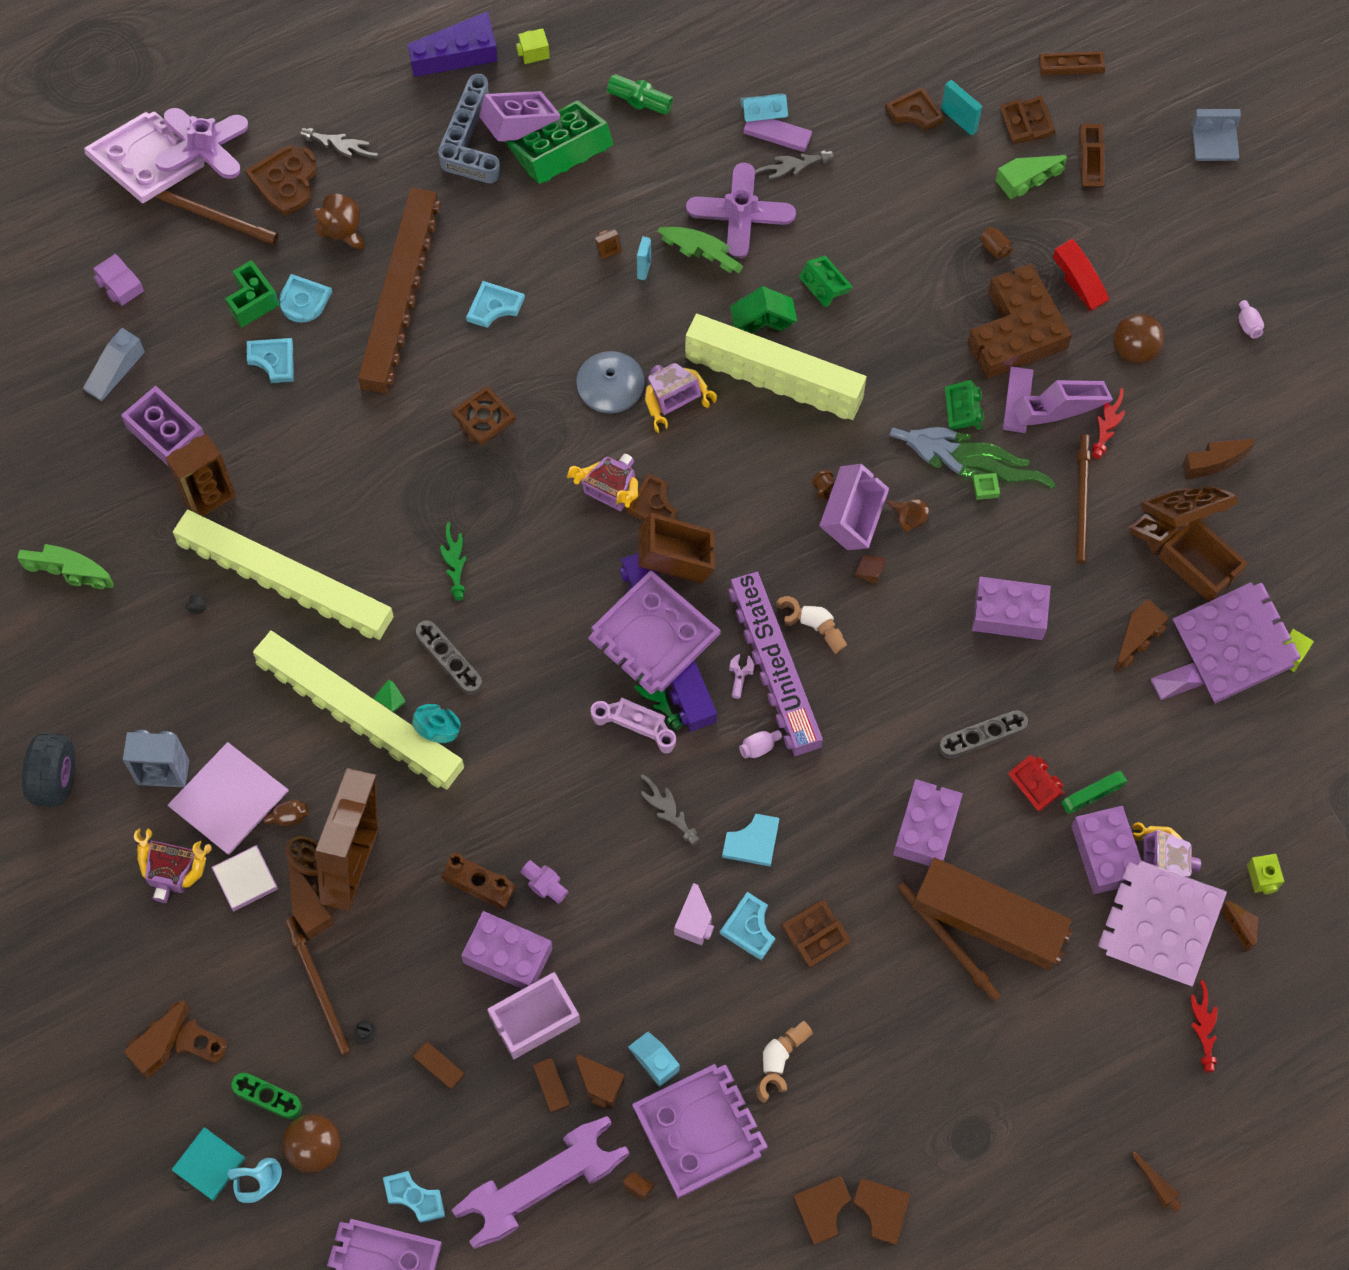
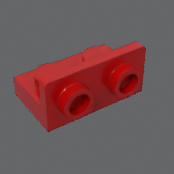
M1029 755L1008 774L1038 811H1042L1058 796L1062 797L1065 794L1062 790L1064 785L1056 775L1052 777L1046 769L1049 766L1040 756L1036 758Z

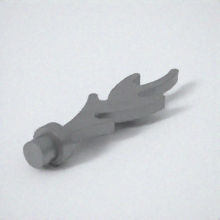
M302 128L300 136L305 137L307 141L311 142L312 139H315L322 143L325 148H328V142H331L333 147L346 157L352 158V153L348 151L351 150L365 157L378 158V153L368 152L359 148L369 147V143L366 141L346 139V134L315 133L313 128Z
M823 150L820 151V155L815 156L801 154V158L804 161L790 156L775 157V162L782 164L761 167L755 170V175L766 171H777L769 176L771 181L783 177L795 169L794 176H796L803 169L814 163L822 161L823 164H826L829 160H833L832 151L825 152Z
M641 775V779L647 782L654 792V796L651 797L642 791V796L652 806L664 811V813H657V817L669 821L684 832L683 839L686 842L689 841L692 846L697 844L700 839L696 836L697 832L694 828L689 830L686 826L684 812H680L678 818L675 817L676 805L670 790L666 788V797L662 798L655 784L645 775Z

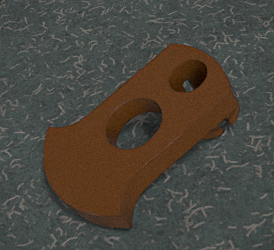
M196 1019L186 1023L180 1029L176 1038L178 1055L182 1052H190L214 1064L222 1059L227 1049L226 1039L201 1029L197 1026ZM202 1036L208 1038L209 1043L205 1049L198 1050L195 1048L197 1038ZM220 1046L219 1051L213 1053L214 1047Z

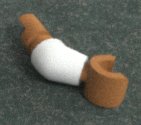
M790 596L781 597L776 602L777 607L781 610L786 607L794 610L791 616H785V626L794 625L798 620H801L802 624L811 626L815 631H819L821 635H825V641L835 654L847 646L840 630L835 629L836 625L833 622V616L825 608L816 606H803V608H800L798 601Z
M802 1021L795 1028L791 1027L785 1032V1037L780 1036L777 1040L772 1039L763 1051V1069L767 1076L759 1082L756 1089L757 1097L761 1102L765 1103L769 1098V1094L766 1091V1084L768 1083L775 1084L778 1092L784 1093L787 1091V1084L779 1075L783 1074L785 1061L793 1051L792 1047L797 1048L813 1034L805 1021Z

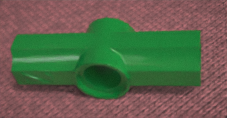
M616 74L612 75L609 79L607 92L626 99L632 107L636 109L646 107L664 115L669 113L673 97L653 89L648 82L644 80L634 82Z

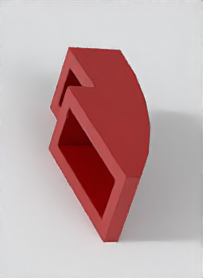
M1072 238L1055 248L1052 259L1065 273V281L1089 310L1092 311L1108 302L1109 296L1098 274Z

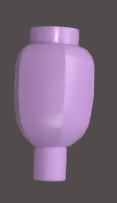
M1243 300L1239 303L1241 327L1251 338H1258L1263 334L1264 322L1259 312L1255 308L1250 307L1246 300Z
M779 730L772 733L767 731L755 733L743 740V744L739 746L740 753L745 759L748 757L758 758L772 750L774 742L782 739V734Z

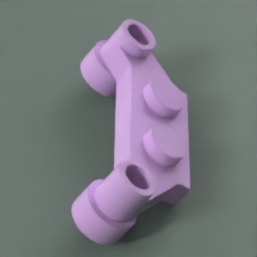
M621 698L620 702L612 704L597 701L591 706V717L597 725H604L607 722L619 724L656 740L660 751L663 753H670L676 745V735L667 728L664 722V715L624 698Z

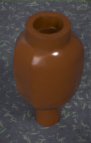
M290 800L278 804L272 813L267 814L263 818L264 823L275 822L279 826H291L301 823L304 817L309 816L308 805L306 802H300L299 800Z

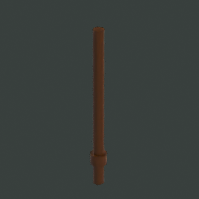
M1086 434L1080 436V451L1077 452L1079 493L1076 562L1078 564L1086 563L1089 463L1091 462L1089 435Z
M904 881L897 888L913 905L917 895ZM917 910L973 977L972 981L977 987H982L993 1002L997 1001L1002 995L989 981L990 977L984 971H980L937 919Z
M289 917L285 920V923L291 935L290 941L292 946L298 951L341 1056L347 1055L351 1052L307 949L306 944L308 942L304 933L300 932L295 918Z

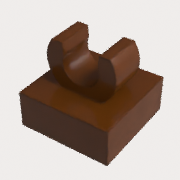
M606 229L597 232L598 237L595 238L598 254L602 260L622 251L619 234L615 229L609 232Z

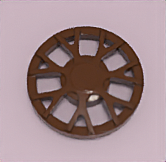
M305 836L291 838L285 847V854L291 866L300 871V873L308 876H317L315 850L318 843ZM293 843L296 844L299 850L293 846Z

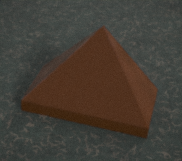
M1227 901L1220 911L1246 952H1249L1257 944L1258 917L1233 902Z

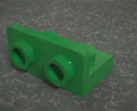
M826 255L807 261L799 274L802 282L824 307L829 306L833 298L849 293L853 287Z
M971 380L945 386L949 428L957 430L974 425L977 430L982 429L984 412L980 407V400H982L980 388L976 387Z

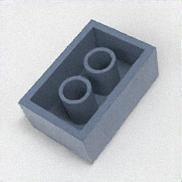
M145 730L127 732L123 761L137 785L182 788L186 786L190 760L177 735L168 731H161L159 734H153Z

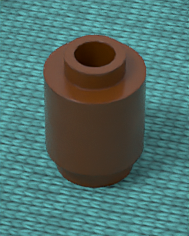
M989 227L980 236L982 246L995 258L1004 259L1012 252V241L997 228Z

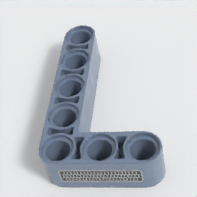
M474 74L466 84L438 150L441 168L446 172L485 183H495L500 179L501 175L498 158L488 153L467 148L480 118L479 114L484 94H489L487 78L482 74Z

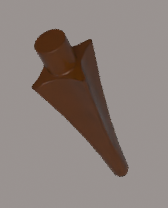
M1133 1152L1132 1157L1147 1177L1163 1208L1165 1209L1167 1206H1170L1174 1213L1181 1210L1183 1206L1177 1200L1180 1193L1161 1178L1137 1152Z

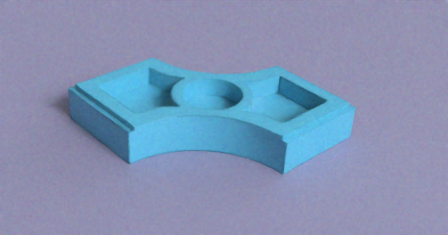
M409 1171L383 1177L389 1204H402L409 1207L416 1213L420 1223L445 1217L440 1190H426L419 1187L413 1182Z

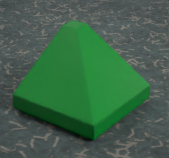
M388 680L373 698L391 712H395L405 704V699L391 680Z

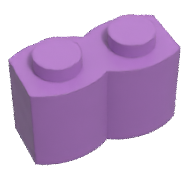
M116 254L93 268L96 274L93 278L100 288L105 287L108 290L106 293L113 302L117 301L121 306L144 291L138 278Z

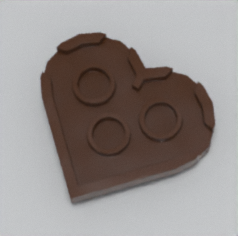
M288 145L246 169L245 173L272 207L283 215H289L303 208L311 200L308 181L317 174L316 160L312 151L307 147L303 146L301 148Z

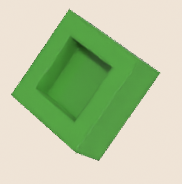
M996 473L973 475L972 480L976 500L999 498L1000 491Z

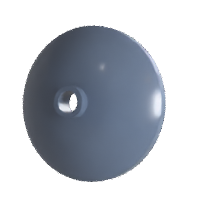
M607 351L593 355L583 363L577 375V390L581 399L590 408L602 413H619L631 408L638 402L644 391L645 380L640 365L630 356L620 352ZM608 373L614 374L613 376H607Z

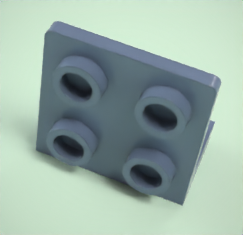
M1196 109L1191 124L1196 161H1238L1239 149L1236 128L1241 118L1240 109Z

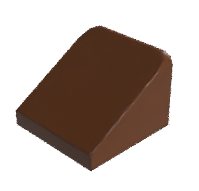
M863 555L855 576L877 584L885 566L886 558Z
M634 1171L623 1181V1188L642 1201L646 1200L654 1187L652 1182Z

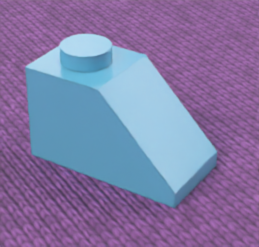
M645 1033L628 1046L632 1054L659 1087L679 1073V1063L651 1033Z

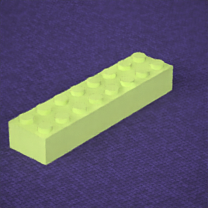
M697 313L686 334L685 358L689 359L692 363L706 365L716 372L722 371L730 374L735 379L751 382L756 387H765L778 395L789 396L799 403H807L815 406L818 410L829 411L842 419L848 418L850 420H854L863 400L867 376Z

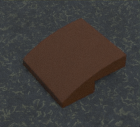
M1042 95L1021 102L1019 98L1000 105L1013 143L1039 140L1056 134Z
M821 899L780 924L808 967L815 965L852 942L840 921L836 920L825 899Z

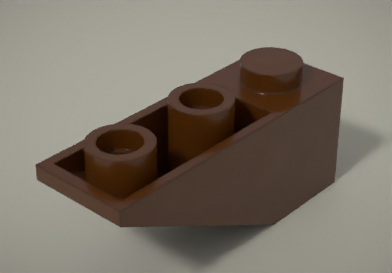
M1149 599L1132 613L1128 621L1114 668L1116 672L1121 667L1127 668L1135 660L1134 655L1137 652L1143 653L1151 645L1150 640L1153 637L1159 638L1167 630L1165 625L1169 617Z
M288 861L292 914L310 940L334 924L331 917L334 912L331 907L320 905V899L318 898L319 889L314 882L309 884L305 879L307 875L300 873Z
M184 1000L180 1003L172 1004L167 1009L165 1016L160 1020L156 1019L151 1022L146 1028L147 1031L140 1037L133 1038L123 1051L147 1079L167 1063L178 1032L182 1028L190 1010Z

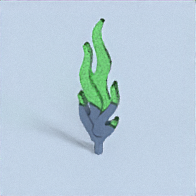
M892 427L891 437L907 441L906 445L912 447L923 460L937 468H940L942 461L951 470L966 477L986 474L979 470L967 468L976 467L996 473L999 478L1006 481L1037 480L1053 489L1056 487V484L1045 474L1038 471L1013 469L996 461L995 459H1000L1017 467L1028 466L1030 462L1027 459H1019L995 445L988 443L960 444L947 441L967 442L971 438L969 434H961L941 427L911 430L910 433Z

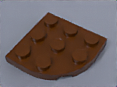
M1204 486V491L1199 488L1190 489L1189 487L1166 492L1142 501L1141 505L1143 511L1176 528L1187 526L1191 521L1206 519L1210 514L1228 511L1230 507L1238 504L1237 495L1224 489Z

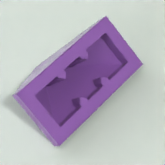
M1195 663L1151 678V682L1160 700L1204 685V681Z

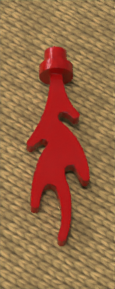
M1120 388L1119 398L1113 406H1110L1109 403L1104 404L1105 421L1100 416L1097 418L1100 436L1099 443H1095L1092 447V456L1095 459H1100L1105 454L1107 448L1104 444L1114 436V432L1107 433V431L1115 428L1125 415V411L1118 415L1115 414L1122 402L1123 388Z
M1201 980L1200 985L1203 992L1202 1005L1197 1004L1194 995L1190 997L1193 1013L1200 1026L1196 1023H1192L1191 1026L1203 1046L1205 1057L1201 1058V1065L1204 1066V1072L1211 1073L1215 1071L1214 1065L1217 1064L1216 1058L1211 1057L1212 1047L1217 1037L1213 1036L1211 1039H1208L1207 1036L1215 1026L1218 1011L1217 1007H1214L1211 1014L1207 1013L1208 992L1204 980Z

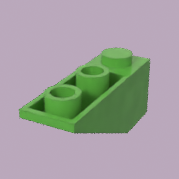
M1066 155L1016 158L998 168L996 182L1010 199L1022 196L1030 188L1042 185L1048 178L1060 175L1065 169L1067 157Z

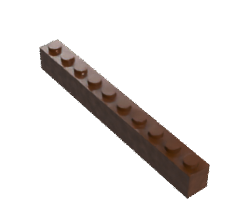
M410 188L358 376L360 389L387 394L389 386H393L395 378L394 366L399 365V348L403 347L405 342L404 329L409 327V311L415 305L416 296L414 292L415 289L420 287V270L425 268V251L430 249L431 239L429 237L430 233L435 231V214H439L441 208V201H438L436 191Z

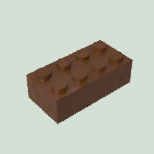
M207 434L192 439L189 444L181 449L172 451L165 458L180 496L190 511L203 517L236 497L222 455Z

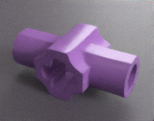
M530 860L520 872L530 880L528 886L544 899L548 895L559 904L569 892L559 884L560 877L556 872L545 865L540 868Z

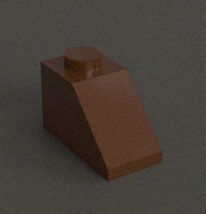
M578 1054L576 1065L587 1094L592 1099L591 1102L601 1108H606V1106L613 1108L625 1081V1074Z

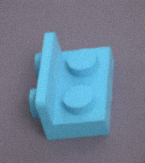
M783 93L740 98L741 107L744 108V118L747 122L788 116L787 99Z

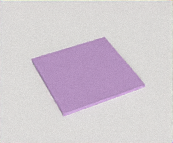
M227 742L168 804V807L229 855L289 790Z

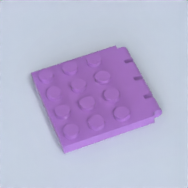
M650 571L591 627L593 633L588 639L600 650L608 645L604 653L617 665H620L625 660L626 662L621 668L635 681L643 676L639 684L652 695L657 690L662 692L721 634V630L654 572Z
M1252 582L1173 618V622L1214 703L1295 667L1293 662L1301 658L1293 642L1284 646V643L1291 640L1284 623L1279 622L1273 625L1274 622L1280 620V616L1272 601L1263 604V602L1270 598L1263 583L1253 586Z
M713 1064L632 1104L677 1199L760 1159V1152L768 1148L760 1131L752 1135L750 1134V1131L757 1128V1125L749 1109L746 1108L740 1112L738 1108L746 1103L737 1085L730 1088L726 1087L734 1082L726 1065L717 1068Z
M350 1219L349 1224L339 1223L335 1241L343 1243V1246L333 1245L327 1267L336 1270H435L442 1242Z

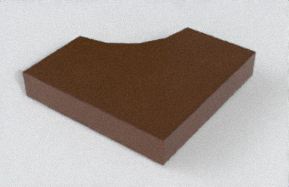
M923 87L885 104V109L896 124L913 122L927 131L945 121V117Z
M647 473L638 489V497L627 508V514L642 521L650 513L676 519L679 510L673 507L667 499L668 482Z
M841 1176L793 1195L814 1246L838 1236L837 1216L842 1207L851 1202V1197Z
M861 1178L853 1205L861 1208L868 1216L871 1224V1238L896 1246L911 1194Z

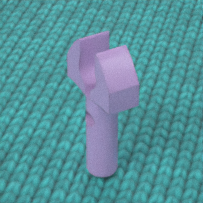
M740 654L735 656L730 662L729 671H734L736 674L732 690V697L735 699L741 697L745 676L748 674L753 675L754 663L750 656H748L747 665L742 670L738 665Z

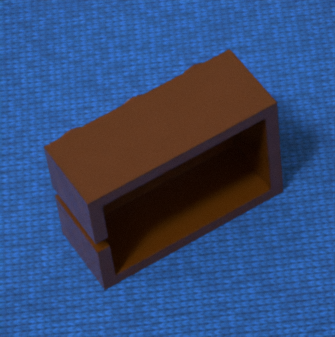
M650 513L639 527L638 566L703 584L715 570V552L712 551L715 548L714 530Z
M1201 520L1189 522L1187 526L1183 527L1163 546L1159 555L1162 561L1208 602L1218 598L1226 588H1229L1241 577L1248 565V562Z

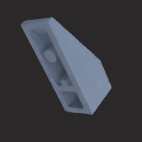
M121 328L107 344L83 389L102 402L145 353L140 339L124 328Z

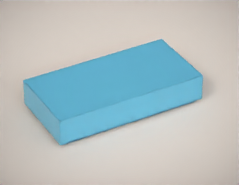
M642 236L637 253V279L645 280L651 264V240L648 237Z

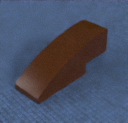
M1081 124L1079 127V162L1082 187L1105 186L1103 124Z
M1254 439L1209 442L1205 451L1187 453L1183 462L1186 479L1204 477L1229 468L1251 452L1255 443Z

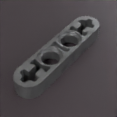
M423 621L419 623L416 627V635L423 647L465 694H478L482 689V680L477 671L433 622ZM424 629L427 631L431 630V635L434 638L433 642H431L428 635H423ZM441 644L448 647V651L442 655L435 652V648ZM459 661L463 664V668L460 671H452L450 669L451 663ZM465 674H467V677L470 679V681L476 680L475 687H472L471 685L467 686V681L464 677Z
M1016 710L951 733L942 738L939 752L947 759H954L1014 737L1025 731L1028 718L1025 713ZM1013 718L1017 721H1022L1020 727L1016 724L1010 725L1007 729L1008 732H1006V726L1012 723ZM992 725L998 726L1001 729V734L992 736L988 732V727ZM970 733L976 734L979 737V742L976 744L968 743L966 735ZM947 742H949L950 745L958 744L955 746L954 751L952 752L949 748L945 749Z

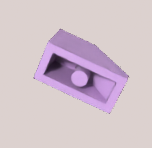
M693 883L674 927V935L702 946L704 939H710L714 926L711 925L712 916L697 884Z

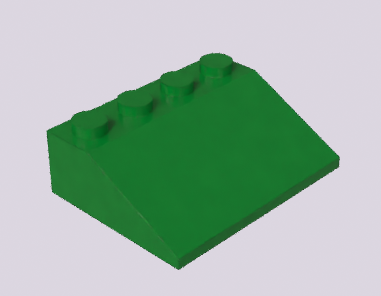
M578 100L557 110L561 115L559 120L517 140L505 141L529 176L539 184L548 182L552 177L567 172L571 167L586 162L590 157L602 153L614 145L607 122Z

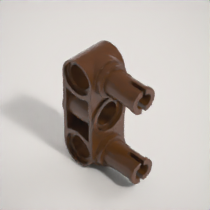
M453 853L450 856L441 875V878L447 883L500 909H505L516 888V885L509 881L507 877L497 875L463 858L459 853ZM480 877L485 880V883L482 886H475L472 884V880Z

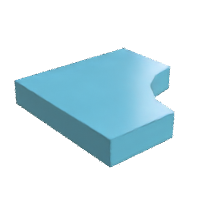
M482 281L466 316V320L488 328L492 321L499 317L507 315L517 316L525 295Z
M292 338L247 341L248 365H256L264 369L268 373L271 383L294 382Z
M755 813L753 821L745 829L737 832H727L722 858L771 867L779 818Z
M747 892L720 931L722 936L761 961L775 941V937L768 932L764 922V915L768 905Z

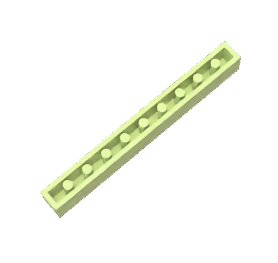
M188 509L173 531L176 543L186 550L191 548L202 558H211L225 569L232 568L243 578L257 580V583L266 589L271 587L287 599L292 597L298 600V603L308 609L312 607L326 618L330 619L333 617L339 620V623L346 628L354 627L360 630V633L371 639L374 637L380 640L394 617L391 607Z
M270 631L253 651L256 659L255 663L264 671L269 669L284 684L286 682L290 683L299 695L303 697L307 695L312 698V702L322 710L326 708L331 711V715L339 722L346 721L351 725L350 728L355 733L368 736L370 738L369 741L378 748L384 747L387 749L389 755L399 762L403 760L408 763V767L418 775L422 773L427 776V780L437 788L441 786L447 790L464 769L463 760L439 743L420 736L411 724L273 631Z

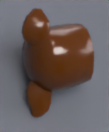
M331 194L325 197L322 208L314 210V215L319 221L315 225L317 234L320 237L328 236L334 240L343 239L351 247L363 250L365 247L364 240L356 233L360 217L359 205L350 197L342 194Z

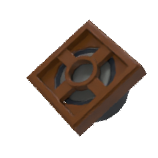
M485 386L451 411L452 416L460 423L462 433L464 435L468 434L469 441H476L480 446L496 437L503 429L516 421L515 414L488 386Z

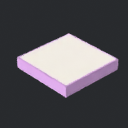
M257 845L212 867L233 912L278 890Z

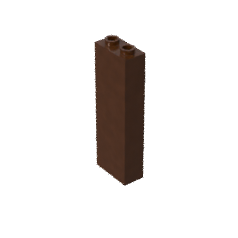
M935 857L929 866L911 907L1046 970H1050L1054 963L1057 965L1060 963L1064 951L1060 950L1063 942H1068L1073 931L1069 928L1072 919Z

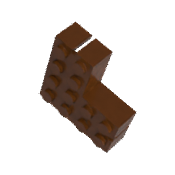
M1032 263L1014 269L1012 275L1009 271L991 278L988 293L1002 318L971 329L968 338V345L975 358L979 359L978 364L987 379L1010 371L1011 367L1019 368L1068 349L1072 334Z

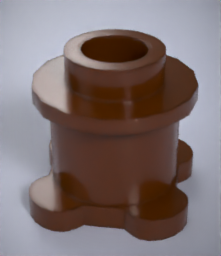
M821 470L814 475L812 485L818 489L817 497H822L825 501L829 500L835 483L831 471Z

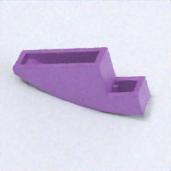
M1056 380L1040 396H1023L1012 407L1021 425H1035L1073 417L1110 403L1113 399L1104 381Z

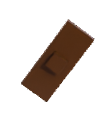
M427 1041L413 1056L414 1059L451 1090L465 1075L463 1071Z
M549 1058L534 1064L533 1067L550 1112L553 1113L570 1106L553 1059Z

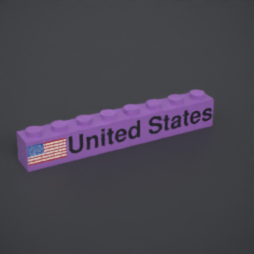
M758 571L731 579V588L728 589V594L731 602H736L738 608L736 615L739 623H744L747 644H752L754 650L751 652L755 665H760L762 671L759 673L763 686H768L770 692L767 694L771 707H776L778 713L776 714L777 724L779 728H784L786 733L784 741L787 749H792L794 756L822 748L823 738Z

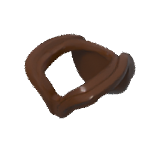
M912 499L906 502L886 501L890 508L899 513V524L906 533L924 524L929 516V507L923 500Z

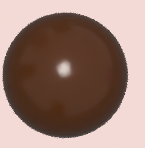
M1142 313L1125 317L1117 325L1113 336L1114 347L1117 353L1123 359L1136 364L1147 363L1155 359L1162 351L1165 341L1161 324L1154 317Z
M307 1114L300 1116L287 1127L282 1141L283 1153L289 1164L301 1172L317 1173L330 1167L339 1155L341 1148L340 1133L335 1124L322 1115Z

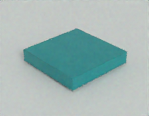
M950 80L945 84L941 110L973 136L978 130L982 105L954 81Z
M204 1127L172 1168V1171L214 1201L230 1180L227 1176L228 1170L239 1168L246 1158Z

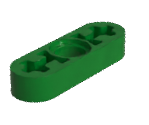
M1122 771L1115 772L1070 795L1061 802V805L1067 814H1072L1119 790L1128 781Z
M239 1073L232 1080L233 1091L242 1099L286 1119H294L301 1113L302 1104L298 1097L248 1073ZM247 1079L248 1084L256 1089L255 1093L247 1088L240 1091L241 1088L238 1083H244ZM266 1089L274 1092L273 1099L268 1103L260 1101V1094ZM279 1095H283L280 1099L285 1103L289 1104L292 1100L296 1108L294 1110L290 1109L287 1113L285 1107L278 1103Z

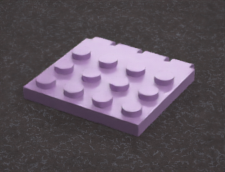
M145 112L84 148L85 155L141 203L148 201L204 167L205 162L199 156L170 172H163L157 169L155 166L156 156L183 140L166 125L164 119L156 112L150 114Z
M1139 860L1138 865L1128 862L1123 879L1130 881L1131 885L1120 884L1114 902L1123 905V907L1120 909L1112 906L1106 926L1114 928V932L1104 930L1098 946L1106 949V955L1193 987L1227 892Z

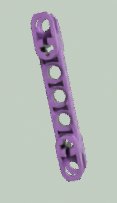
M608 1116L583 1124L568 1133L563 1138L568 1149L498 1190L494 1181H489L473 1190L463 1201L455 1206L452 1212L456 1218L473 1212L479 1213L485 1218L484 1228L470 1240L473 1249L499 1241L514 1232L519 1227L514 1218L515 1215L584 1174L589 1184L594 1183L611 1173L619 1163L627 1158L630 1153L626 1146L611 1152L602 1151L597 1146V1138L611 1126Z

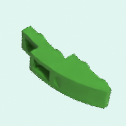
M660 227L657 231L663 235L661 238L663 241L671 246L676 243L681 247L679 251L689 258L693 254L697 258L703 255L712 262L714 259H717L721 262L720 267L729 273L734 270L739 274L744 267L726 255L730 246L704 232L683 227Z
M45 544L43 552L19 550L18 560L22 567L28 571L44 570L55 575L62 573L66 582L74 586L85 584L97 589L113 588L114 583L110 575L94 561L77 552Z

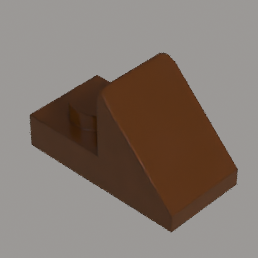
M1144 514L1129 527L1132 535L1148 542L1153 555L1178 532V528L1147 514Z

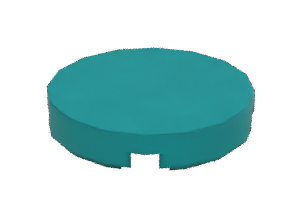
M437 704L419 706L413 715L412 725L420 736L437 743H447L453 741L458 736L461 723L451 710L446 709L445 711L440 709L441 706Z

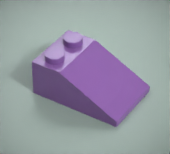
M542 91L484 94L479 117L497 141L503 142L522 138L559 120L561 116Z

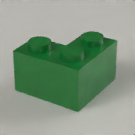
M252 260L233 271L236 284L240 290L228 296L225 300L230 314L241 328L280 306L276 291Z
M764 286L755 289L754 292L739 299L738 302L730 306L733 326L751 334L765 326L781 332L797 322L793 298Z

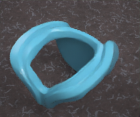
M264 1158L254 1169L234 1168L229 1169L227 1172L228 1178L234 1180L233 1189L237 1200L243 1203H253L262 1199L278 1185L282 1175L281 1165L274 1158ZM248 1175L256 1178L260 1184L259 1190L252 1193H240L239 1177Z

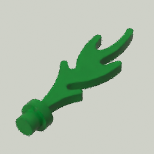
M447 522L446 539L450 550L447 551L441 545L440 551L447 565L455 570L454 572L449 569L446 571L454 583V586L451 587V594L454 595V600L461 601L464 599L465 587L460 585V577L466 562V556L459 560L462 552L463 538L462 534L459 533L458 541L454 543L450 535V522Z
M635 685V690L641 696L650 701L660 703V705H653V709L663 713L668 718L666 723L669 727L672 726L674 730H678L683 726L680 722V716L677 713L672 714L668 706L665 689L662 692L657 690L651 695L646 689Z

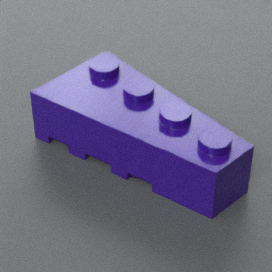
M488 11L407 44L414 77L498 61L497 48Z

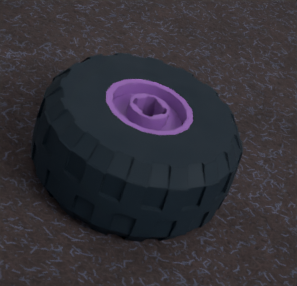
M40 733L31 739L27 747L23 762L22 787L25 798L32 805L56 807L64 803L70 794L75 773V748L73 742L65 735Z

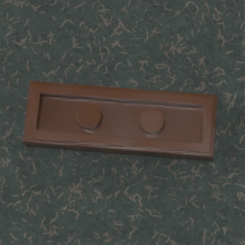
M1103 51L1039 53L1038 57L1041 76L1104 73L1106 69Z

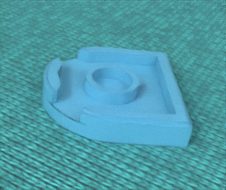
M291 274L280 294L281 310L288 319L295 322L314 320L324 310L332 294V288Z

